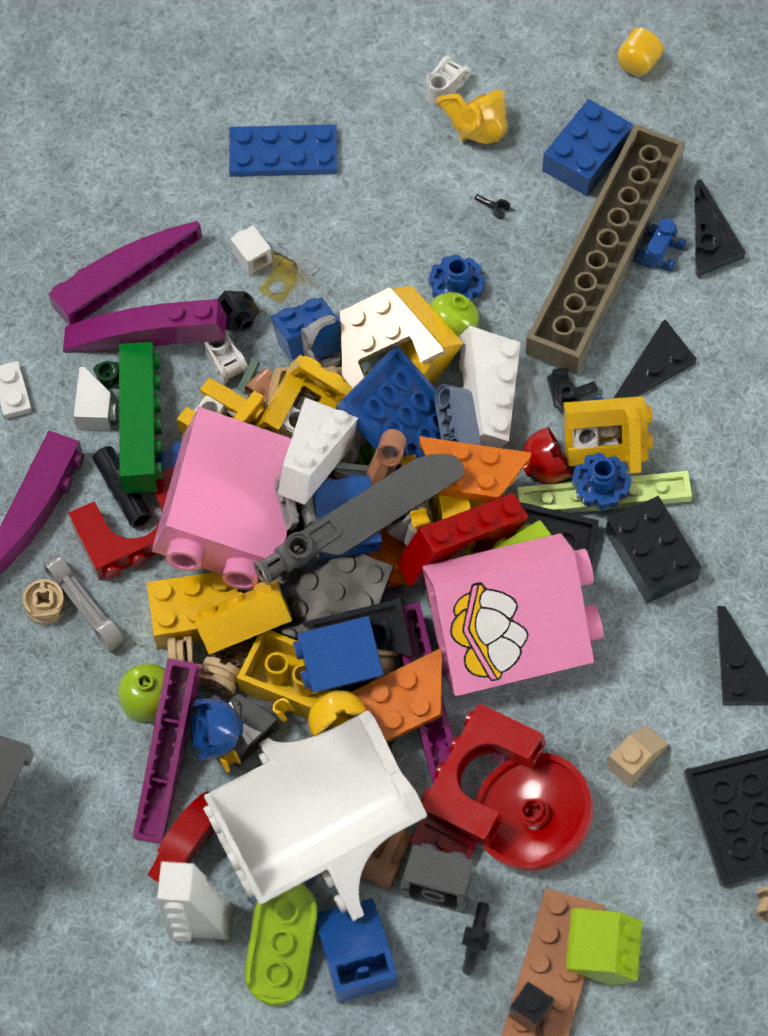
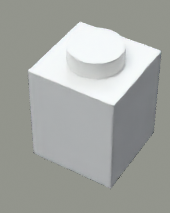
M254 226L242 229L230 238L232 253L249 275L272 262L271 248Z

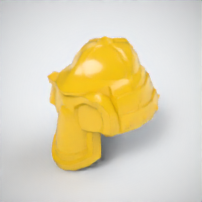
M500 88L487 95L484 93L466 104L460 94L442 95L435 100L436 105L445 112L452 121V126L459 132L460 141L471 139L482 144L498 143L508 131L505 91Z

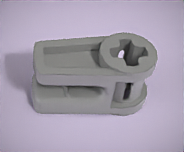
M278 475L275 479V494L280 504L286 531L294 530L298 526V516L301 517L304 528L316 522L317 517L313 497L311 496L304 505L279 495L278 489L281 475ZM296 504L298 505L300 514L297 513Z

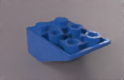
M373 898L360 901L364 916L354 921L348 912L342 914L339 907L317 913L316 927L337 1003L398 986L397 972Z

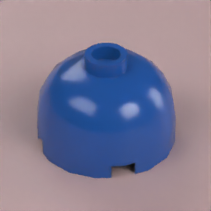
M213 698L197 699L193 706H198L197 713L191 714L190 724L193 747L200 748L202 753L197 755L198 758L209 760L227 755L235 748L239 736L243 734L242 719L237 717L235 710L227 702Z

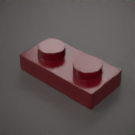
M425 817L418 821L408 845L413 846L415 844L421 846V844H430L437 847L440 852L448 854L460 852L467 855L470 859L477 842Z

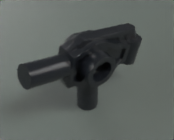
M567 367L552 369V373L547 376L553 405L561 413H564L563 403L578 402L581 397L598 391L594 381L575 388L569 379Z
M485 902L477 904L472 928L466 927L461 945L467 946L465 961L462 966V972L465 975H472L474 973L478 953L480 950L486 951L490 933L486 932L485 927L490 905Z

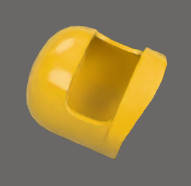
M633 28L627 39L620 46L617 60L621 68L633 76H642L648 73L663 55L664 46L660 39L649 30Z

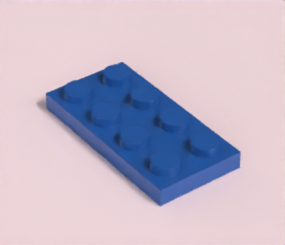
M336 124L229 127L230 177L337 174Z

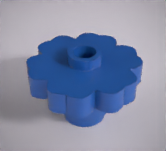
M455 254L451 257H443L441 265L436 264L432 266L429 275V285L432 287V296L434 298L442 293L456 292L473 300V298L482 296L485 278L481 275V265L476 263L473 258L463 259L460 255Z
M603 453L586 456L584 464L575 466L572 477V485L576 488V498L587 507H592L596 504L600 510L617 507L619 499L627 498L631 486V477L626 474L627 465L616 456H611L607 459Z

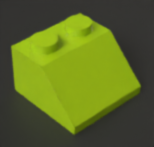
M583 908L571 909L566 970L609 986L637 982L643 920L617 911Z

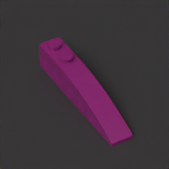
M194 221L140 238L114 250L87 267L80 268L74 276L63 283H58L48 293L51 306L68 325L84 320L202 239L200 223Z
M218 299L163 303L111 312L65 326L63 352L73 353L119 349V344L153 341V346L225 340L227 315Z
M48 430L0 526V574L27 548L50 517L63 492L68 493L73 481L71 476L75 468L79 469L82 466L84 460L80 441Z
M420 602L405 606L416 655L406 656L398 653L401 667L432 653ZM443 696L441 697L442 716L417 728L432 783L436 780L435 773L441 762H446L451 753L450 746L453 741Z
M167 658L132 838L161 843L164 839L191 727L190 719L191 714L194 712L193 704L196 701L203 664Z

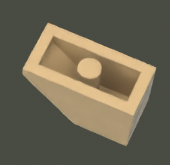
M646 725L630 734L609 756L607 769L631 787L669 746V743Z

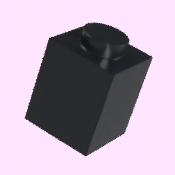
M527 981L511 1004L509 1017L533 1034H536L552 1011L554 998Z

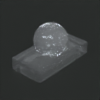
M28 732L25 733L20 742L30 744L34 757L30 766L23 765L12 791L13 794L23 798L53 750L52 744Z

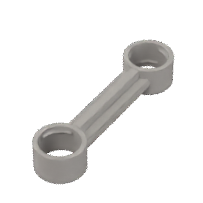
M57 555L43 565L48 576L61 587L93 628L96 636L107 651L111 652L125 642L117 626L111 619L106 618L75 579L69 566L61 556Z

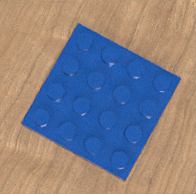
M398 346L392 348L336 405L339 410H343L347 414L358 418L356 429L375 450L379 445L381 435L390 429L399 430L406 437L407 442L403 456L416 455V458L425 456L423 450L420 451L419 449L420 436L441 439L435 407V394L437 390ZM401 462L397 465L396 470L401 468Z

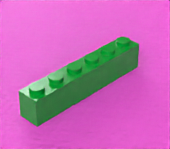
M153 341L119 344L120 481L123 494L158 492L157 480L163 479L162 463L157 462V457H162L161 440H157V435H162L161 418H156V413H161V398L156 396V391H161L160 374H156V370L161 369L160 353H154Z

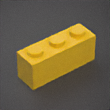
M277 580L269 585L260 582L251 591L243 594L242 592L233 593L225 599L226 601L216 605L213 603L204 605L199 608L197 613H194L195 625L209 655L292 621L290 609Z

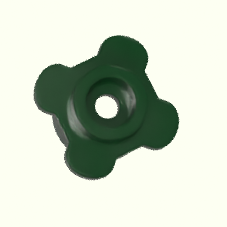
M104 361L94 366L93 371L96 374L97 380L104 387H119V363Z

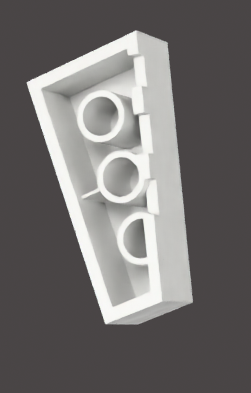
M469 326L459 336V339L464 343L459 349L461 360L458 362L459 371L463 374L464 386L462 388L468 389L472 393L481 445L502 448L509 442L521 342Z
M305 397L283 463L278 494L305 505L353 446L358 418L347 414L343 410H336Z
M161 862L157 900L168 936H173L174 940L181 942L191 941V937L229 940L233 904L230 901H225L226 896L223 893H215L216 886L213 883L206 882V876L194 864Z

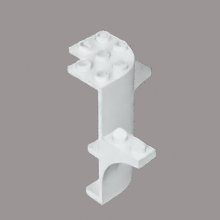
M368 710L311 738L287 743L275 742L270 738L263 740L259 743L263 753L258 755L263 764L262 766L204 795L208 806L203 809L248 897L255 895L259 904L322 873L328 887L335 886L339 894L334 897V900L341 913L348 912L353 921L364 916L359 900V882L362 870L369 856L388 837L427 817L415 789L401 773L375 718Z

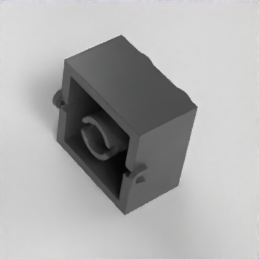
M413 844L399 891H403L404 898L463 914V910L468 902L467 896L472 882L473 860H470L467 855L460 852L448 854L440 852L437 847L430 844H421V846Z

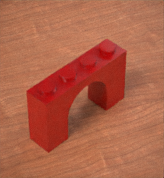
M174 466L162 471L163 479L157 480L158 492H151L161 512H163ZM95 501L68 512L71 525L99 580L114 578L121 573V570L130 566H141L147 562L148 558L158 554L152 552L159 523L152 532L143 537L124 538L116 535L108 528Z
M511 493L419 528L396 564L409 586L413 587L425 582L422 566L446 561L457 551L475 542L474 550L476 553L491 550L499 540L503 538L509 539L514 536L529 516L515 494Z
M479 703L475 711L471 710L468 713L462 734L456 736L452 741L449 757L446 762H441L435 773V782L431 789L427 788L424 791L420 801L428 818L489 848L503 820L499 812L469 798L463 793L461 780L464 770L472 760L489 753L504 755L533 769L546 745V740L543 733Z

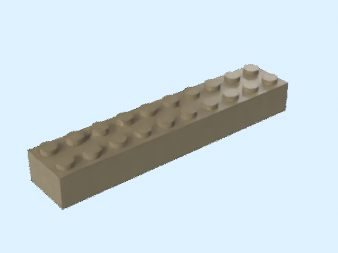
M634 125L527 336L525 354L559 368L567 367L568 371L574 374L578 373L682 163L685 142L640 125Z

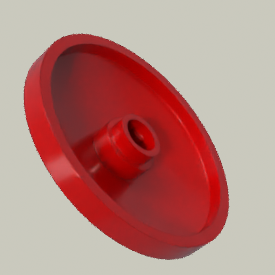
M541 752L533 769L512 759L502 763L486 778L475 801L499 812L503 820L489 848L485 846L483 848L500 864L518 871H540L556 866L568 859L586 839L594 817L593 795L586 779L572 763L550 753Z

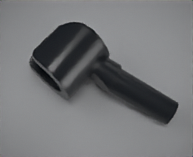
M476 194L474 200L492 209L494 217L498 219H503L505 215L498 208H504L506 211H509L511 207L510 203L505 199H499L494 202L479 194Z

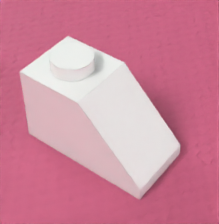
M79 367L74 409L76 428L111 431V421L117 420V404L112 403L110 392L85 367Z

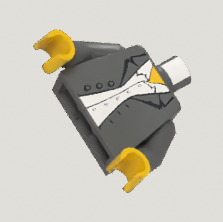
M238 694L228 702L235 710L237 717H240L243 721V734L239 736L237 745L230 753L216 759L223 765L227 773L231 771L230 764L234 763L239 768L260 748V742L270 738L279 730L278 721L275 717H278L282 722L287 721L284 713L288 710L294 711L295 709L286 698L272 701L251 696L245 698ZM214 695L212 697L213 699H220L224 701L218 695Z

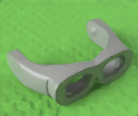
M333 315L321 317L309 326L301 329L304 356L318 361L322 368L340 364L339 357L318 359L311 350L319 330L324 326L335 323V316Z

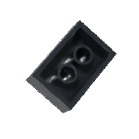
M659 496L607 519L605 534L646 604L698 580L701 565Z

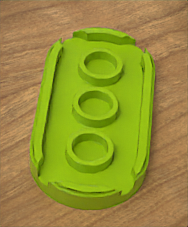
M302 883L262 904H259L258 900H256L244 977L251 994L265 1004L282 1005L293 1000L303 990L307 980L317 919V903L312 892Z

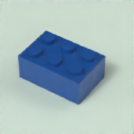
M588 98L545 151L542 171L587 197L618 159L633 129V123Z

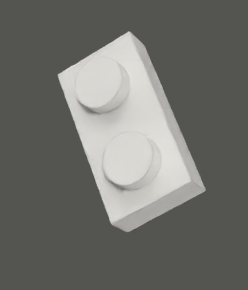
M18 361L0 365V404L5 420L32 413Z

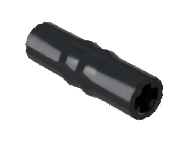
M112 446L99 449L93 454V461L129 525L132 528H137L146 524L152 515L140 493L123 494L120 458Z

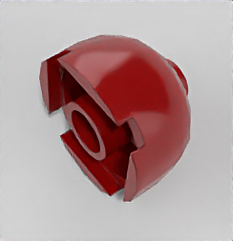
M549 427L538 430L525 442L523 452H530L531 457L529 464L524 466L523 470L528 477L533 475L542 484L562 483L572 477L573 472L568 465L566 456L564 458L560 450L561 446Z

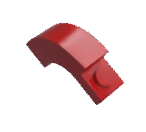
M208 791L199 795L186 807L157 849L159 854L147 874L159 883L161 862L191 864L203 844L212 835L216 834L203 809L208 806L204 795L209 793Z

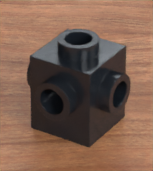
M224 290L218 298L227 315L226 330L244 331L254 323L256 316L261 312L254 303V298L246 291Z

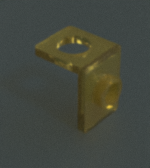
M273 251L271 254L273 271L261 285L259 292L278 303H282L298 282L297 263L281 253ZM273 281H281L284 283L285 289L281 293H273L269 290V285Z

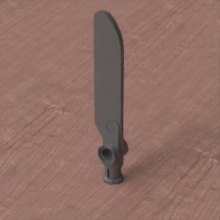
M429 454L412 460L307 528L290 534L284 543L274 548L273 554L262 561L256 560L253 562L257 575L263 583L269 585L272 583V579L284 571L290 572L294 568L305 566L309 559L317 553L331 556L345 554L460 480L464 474V466L458 457L448 454ZM300 546L304 549L305 553L295 554L290 548Z

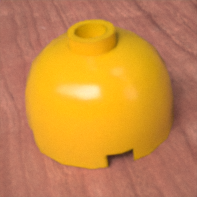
M326 691L318 697V700H316L309 711L308 725L310 732L314 737L367 710L360 698L348 691Z

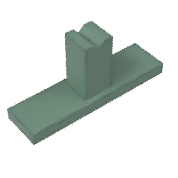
M252 357L238 386L242 393H246L244 386L259 373L257 369L261 362L255 357Z

